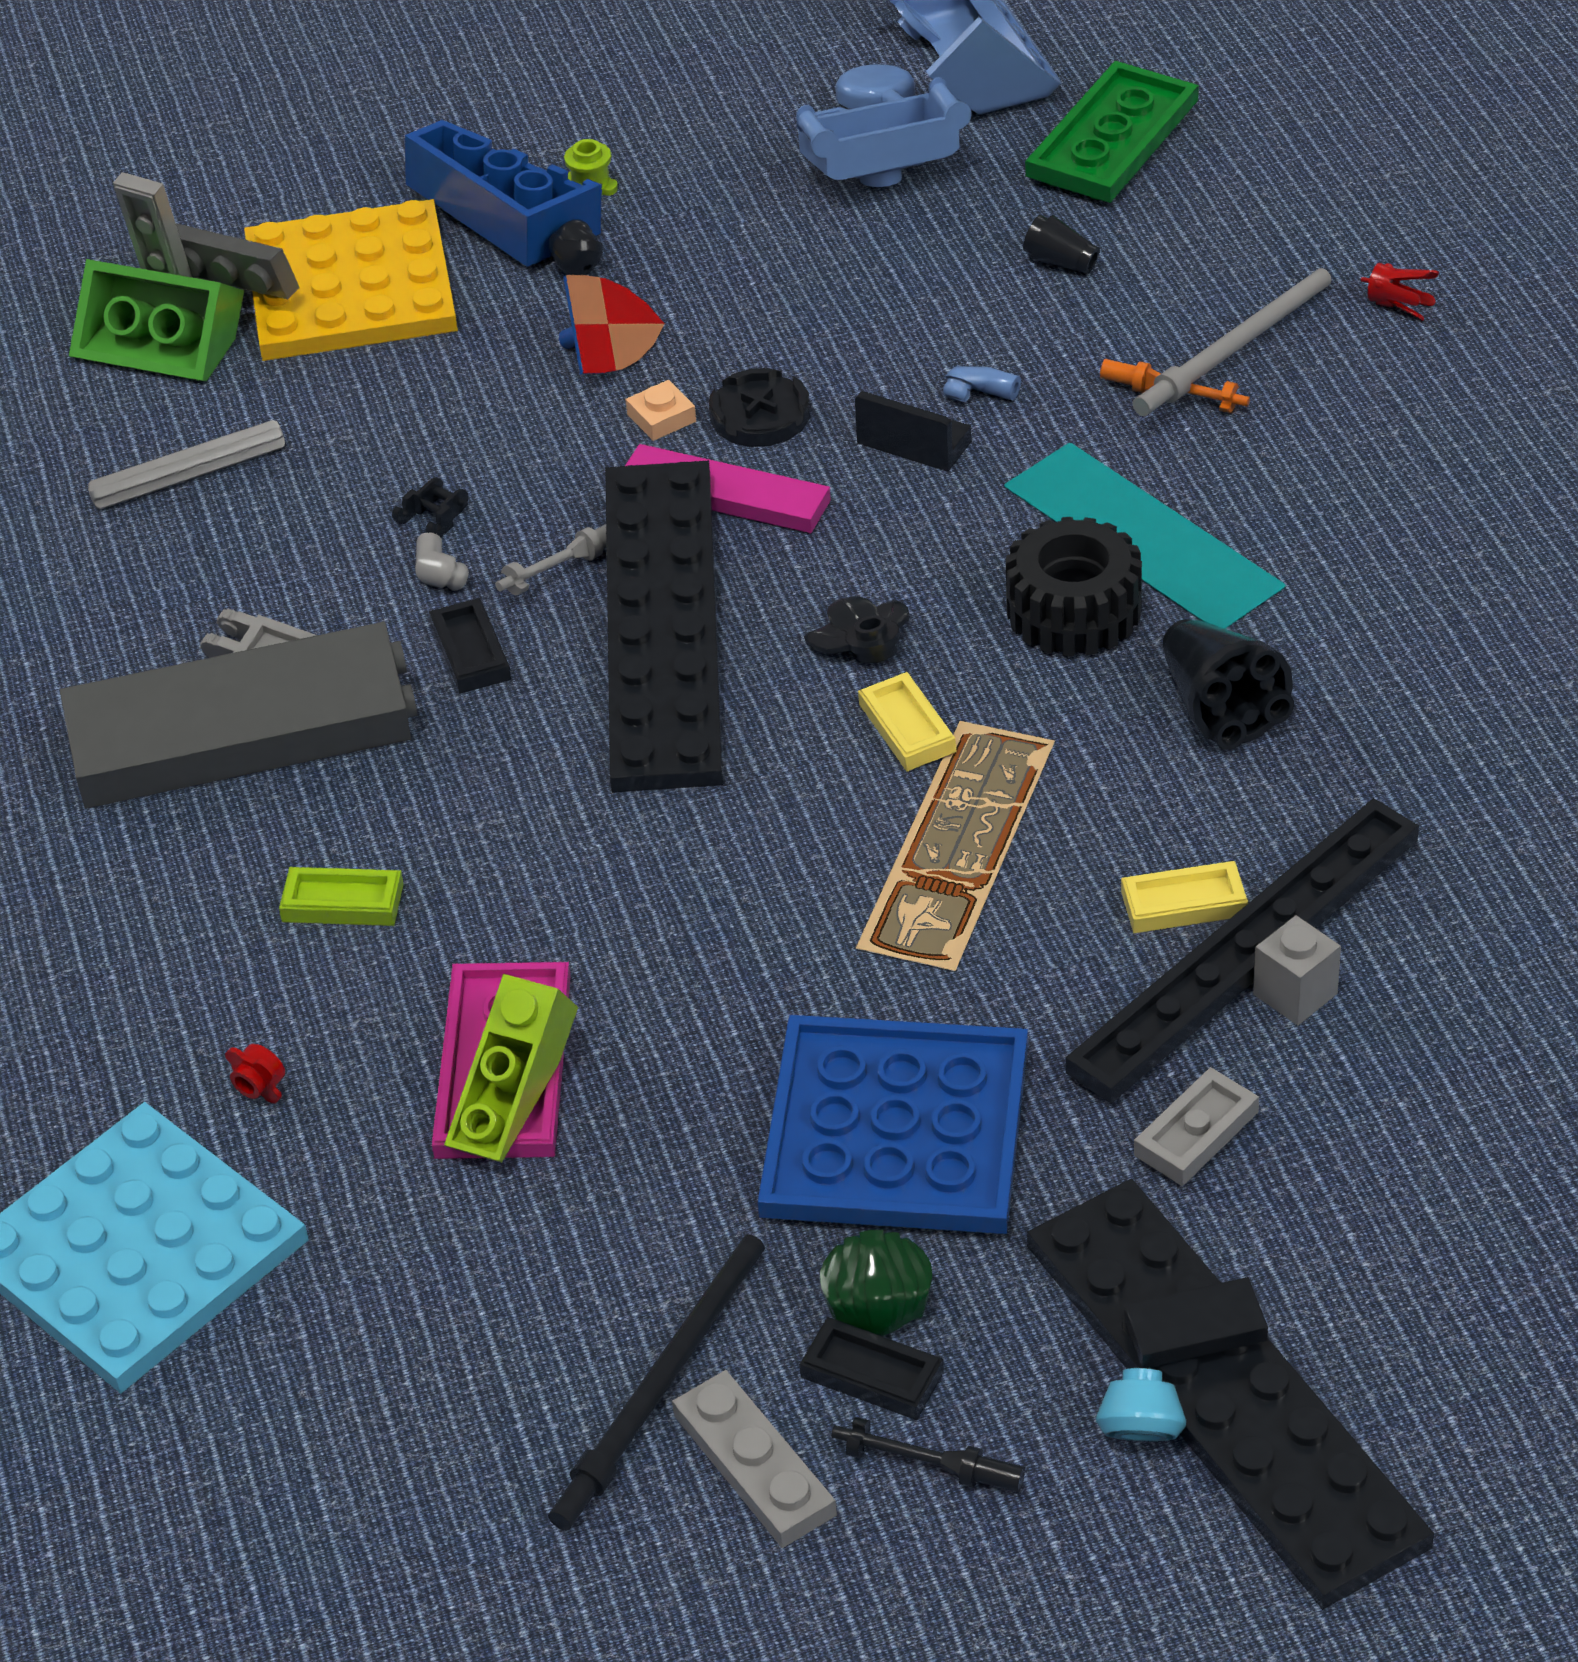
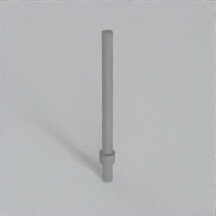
M1323 268L1317 269L1182 366H1172L1158 375L1154 380V385L1133 400V408L1140 416H1147L1163 403H1173L1190 391L1191 384L1329 286L1332 281L1329 272Z

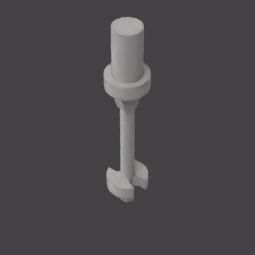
M606 524L595 530L587 527L578 531L575 534V540L567 546V549L529 567L523 568L517 562L504 566L501 573L507 577L495 583L497 590L503 591L507 589L511 594L519 595L529 589V584L524 580L570 558L583 557L590 561L601 556L603 549L606 548Z

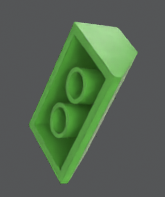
M86 259L69 356L207 382L236 339L244 290L215 281Z

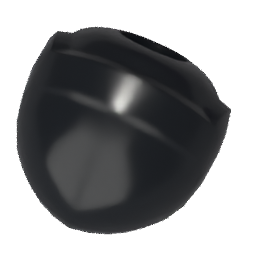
M577 219L564 223L549 238L548 246L551 257L558 268L566 275H588L597 266L603 254V244L599 242L590 226L583 220Z

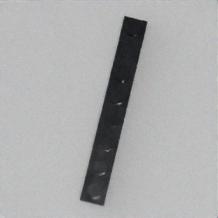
M1375 798L1370 800L1066 1056V1074L1112 1104L1254 982L1255 947L1295 915L1314 928H1317L1418 841L1419 825Z

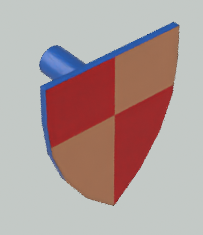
M588 275L563 276L572 326L559 333V342L565 349L576 348L580 375L620 371L640 360L654 345L665 323L644 300L628 288L606 278Z

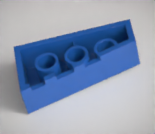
M444 120L405 135L406 185L426 199H434L435 205L526 267L539 263L551 256L548 246L549 238L568 221L583 220L590 226L595 236L601 234L602 184L590 179H586L582 182V185L568 179V171L552 164L547 170L528 163V154L516 149L495 150L492 148L491 139Z

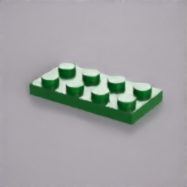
M1114 61L1025 161V177L1077 192L1092 199L1111 203L1198 102L1199 85Z

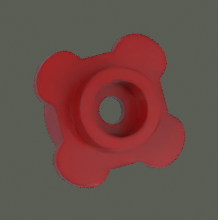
M249 1044L243 1052L232 1047L225 1053V1058L231 1064L233 1070L230 1074L231 1083L241 1094L251 1099H256L261 1095L270 1103H277L281 1099L282 1094L276 1085L285 1076V1068L273 1052L259 1044Z

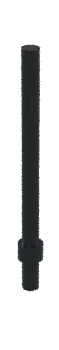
M750 1234L742 1238L594 1450H585L570 1471L571 1483L548 1514L549 1520L557 1528L565 1531L570 1530L593 1496H601L617 1474L615 1464L764 1252L765 1246L759 1238Z

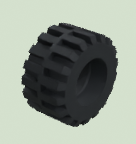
M1062 517L1061 521L1052 522L1051 520L1041 522L1038 529H1027L1021 533V540H1014L1010 546V554L1006 555L1007 619H1010L1011 628L1015 634H1022V641L1028 645L1038 644L1040 645V651L1050 654L1054 651L1063 652V656H1075V653L1085 652L1087 656L1097 654L1099 648L1104 647L1109 650L1117 646L1118 638L1127 639L1133 633V626L1138 625L1142 607L1141 552L1137 545H1132V538L1126 532L1117 533V526L1108 522L1098 524L1096 519L1087 517L1083 520H1073V517Z

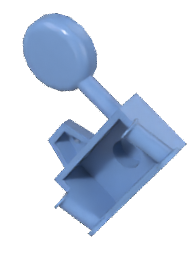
M872 64L850 69L839 77L835 87L836 99L839 104L849 108V110L837 107L815 112L810 105H803L798 109L796 115L800 153L826 176L834 180L856 177L866 186L887 187L901 181L903 168L921 165L924 162L945 158L954 154L960 148L959 129L964 128L969 123L972 113L966 103L957 101L947 88L946 81L941 77L934 78L930 82L929 93L914 96L915 83L908 71L892 65Z

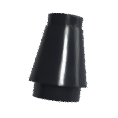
M1038 215L1030 225L1023 243V250L1031 254L1033 261L1080 271L1085 274L1091 272L1100 253L1098 246L1093 245L1089 240L1054 215L1049 218Z

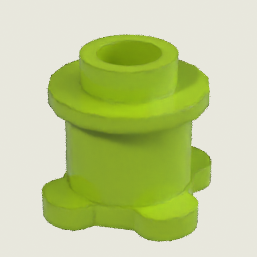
M583 139L576 142L564 155L565 164L570 169L568 179L581 185L586 179H590L602 184V195L611 196L615 194L618 190V184L615 179L609 177L608 165L612 159L610 149L605 144L593 139Z

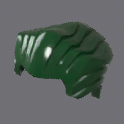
M883 1230L859 1232L860 1235L847 1237L844 1239V1244L836 1245L824 1260L820 1270V1284L833 1319L879 1336H884L896 1331L912 1320H920L922 1318L931 1288L932 1266L925 1252L909 1238H900V1234L897 1232L883 1233Z

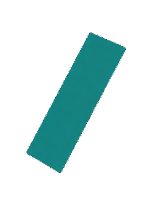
M1067 443L1004 484L1005 488L1056 522L1061 521L1062 517H1073V520H1083L1087 517L1096 519L1098 524L1108 522L1117 526V533L1126 532L1132 538V545H1137L1141 552L1142 580L1203 622L1225 629L1286 587L1285 583L1072 443Z

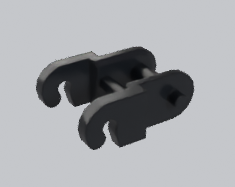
M434 477L418 491L411 489L402 497L403 509L395 506L392 511V518L399 524H405L416 514L421 515L426 509L436 512L437 524L429 522L426 526V533H435L442 537L454 526L453 519L467 506L468 492L464 489H458L454 493L443 488V481L438 477ZM438 498L444 500L440 505L434 504Z

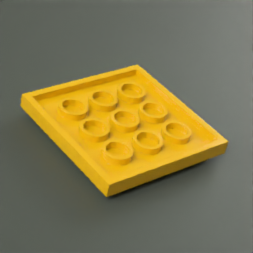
M434 199L423 201L409 200L402 204L377 208L363 207L351 212L312 215L304 219L278 223L265 222L258 226L244 228L246 240L283 249L300 287L288 300L252 291L262 361L458 331Z

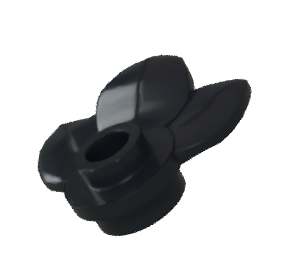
M859 596L840 598L828 606L827 615L830 623L822 628L808 632L804 635V639L808 646L819 652L833 654L850 650L855 653L856 659L860 662H882L891 658L897 652V642L900 639L899 628L909 621V609L898 600L888 601L875 606L867 598Z

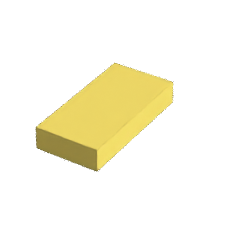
M908 672L858 691L859 705L906 772L957 752L955 737Z
M1235 861L1121 878V893L1133 933L1230 919L1248 904Z

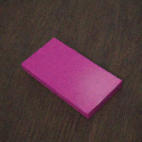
M569 962L452 965L432 1138L434 1159L483 1158L446 1147L444 1143L503 974L558 988L569 998L571 979ZM564 1051L559 1065L505 1158L555 1157Z

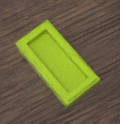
M289 867L279 906L282 922L395 926L404 885L401 870Z

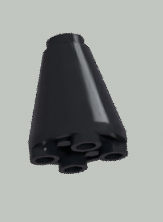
M1183 619L1171 625L1166 631L1163 638L1165 659L1188 714L1204 737L1214 741L1224 750H1232L1241 744L1258 739L1275 724L1282 723L1290 717L1294 709V700L1291 697L1293 689L1292 672L1287 661L1277 649L1260 640L1200 620Z

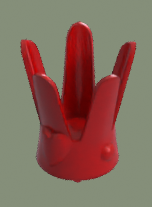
M1377 263L1370 278L1361 277V281L1369 283V301L1386 307L1396 306L1424 321V317L1399 302L1413 306L1419 304L1433 306L1436 303L1434 296L1400 283V280L1434 279L1438 277L1439 271L1393 268V265L1390 263Z

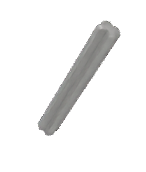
M270 420L91 480L88 483L89 494L97 509H105L280 450L285 446L284 435L277 421Z

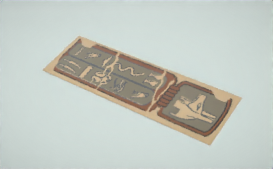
M959 721L953 734L956 740L957 752L943 757L856 949L956 971L1055 740Z

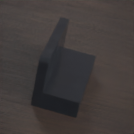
M861 391L855 398L857 444L949 472L972 442L971 425Z

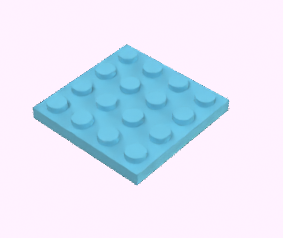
M143 1102L0 1213V1294L114 1389L122 1393L309 1239L304 1223L146 1102Z

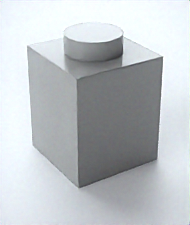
M1295 915L1255 947L1253 995L1298 1026L1338 994L1341 945Z

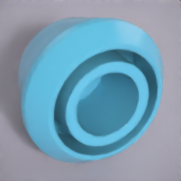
M1131 1368L1123 1370V1380L1110 1382L1097 1413L1096 1423L1107 1437L1132 1441H1168L1179 1436L1186 1427V1418L1175 1386L1171 1383L1162 1382V1371Z

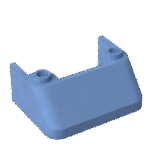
M888 0L895 5L902 15L898 23L904 31L915 40L923 36L939 54L940 57L926 70L929 77L932 79L937 77L943 78L947 83V88L957 101L966 103L971 110L979 115L1049 97L1062 83L1003 0Z

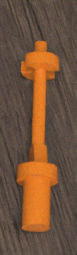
M1104 359L1100 370L1101 379L1131 385L1132 390L1143 393L1152 387L1155 378L1161 374L1153 370L1150 363L1141 361L1136 366ZM1229 381L1225 382L1222 390L1191 384L1190 391L1188 392L1189 394L1222 401L1219 410L1226 413H1232L1236 404L1248 407L1250 402L1249 396L1236 394L1239 388L1238 383Z

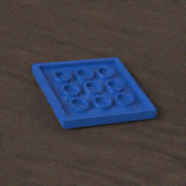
M789 1015L758 1197L759 1218L1007 1234L1028 1051V1029Z

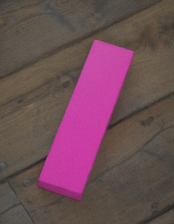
M643 444L637 446L625 465L709 460L712 511L812 533L831 501L829 486Z

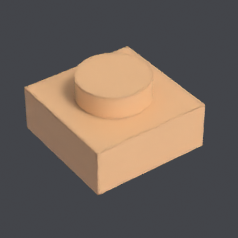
M670 380L625 399L627 415L653 441L696 422L695 405Z

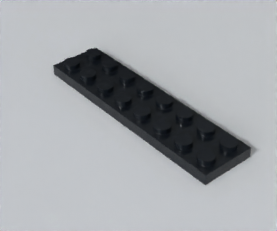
M709 460L605 467L609 754L612 793L723 785Z
M1132 1178L1027 1231V1247L1126 1369L1142 1368L1124 1320V1304L1221 1283ZM1269 1338L1265 1342L1145 1368L1162 1371V1382L1171 1383L1175 1386L1186 1418V1427L1180 1433L1181 1437L1322 1610L1433 1548L1434 1532Z

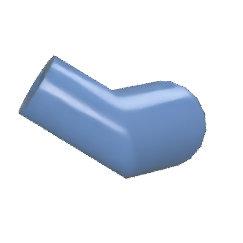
M956 366L945 375V378L948 380L943 387V393L949 399L965 402L970 397L971 389L1013 401L1019 393L1021 378L1020 376L991 367Z

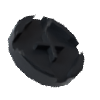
M756 368L734 373L722 381V388L717 392L714 388L709 396L710 423L718 435L734 444L747 447H764L788 441L800 433L809 421V392L801 380L793 375V381L782 377V371Z

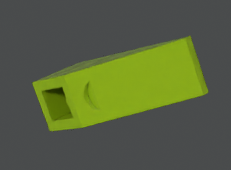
M503 974L444 1143L446 1147L500 1163L503 1162L559 1065L578 1010V1006L558 988Z

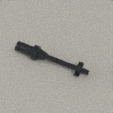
M859 1417L854 1418L852 1429L834 1425L831 1437L846 1441V1455L855 1458H862L864 1446L940 1465L944 1470L957 1476L960 1485L972 1488L976 1482L1019 1493L1024 1481V1466L985 1457L981 1448L968 1446L965 1451L939 1452L870 1434V1420Z

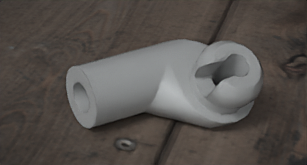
M435 533L421 534L416 541L415 572L418 579L424 584L436 588L447 586L453 591L462 589L468 579V567L464 563L456 562L454 556L442 553L443 543L440 536Z

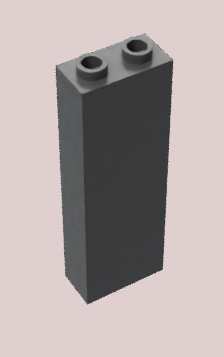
M384 621L59 689L76 780L85 809L411 740L408 718L418 716L411 684L401 686L398 674L407 673L401 642H390Z

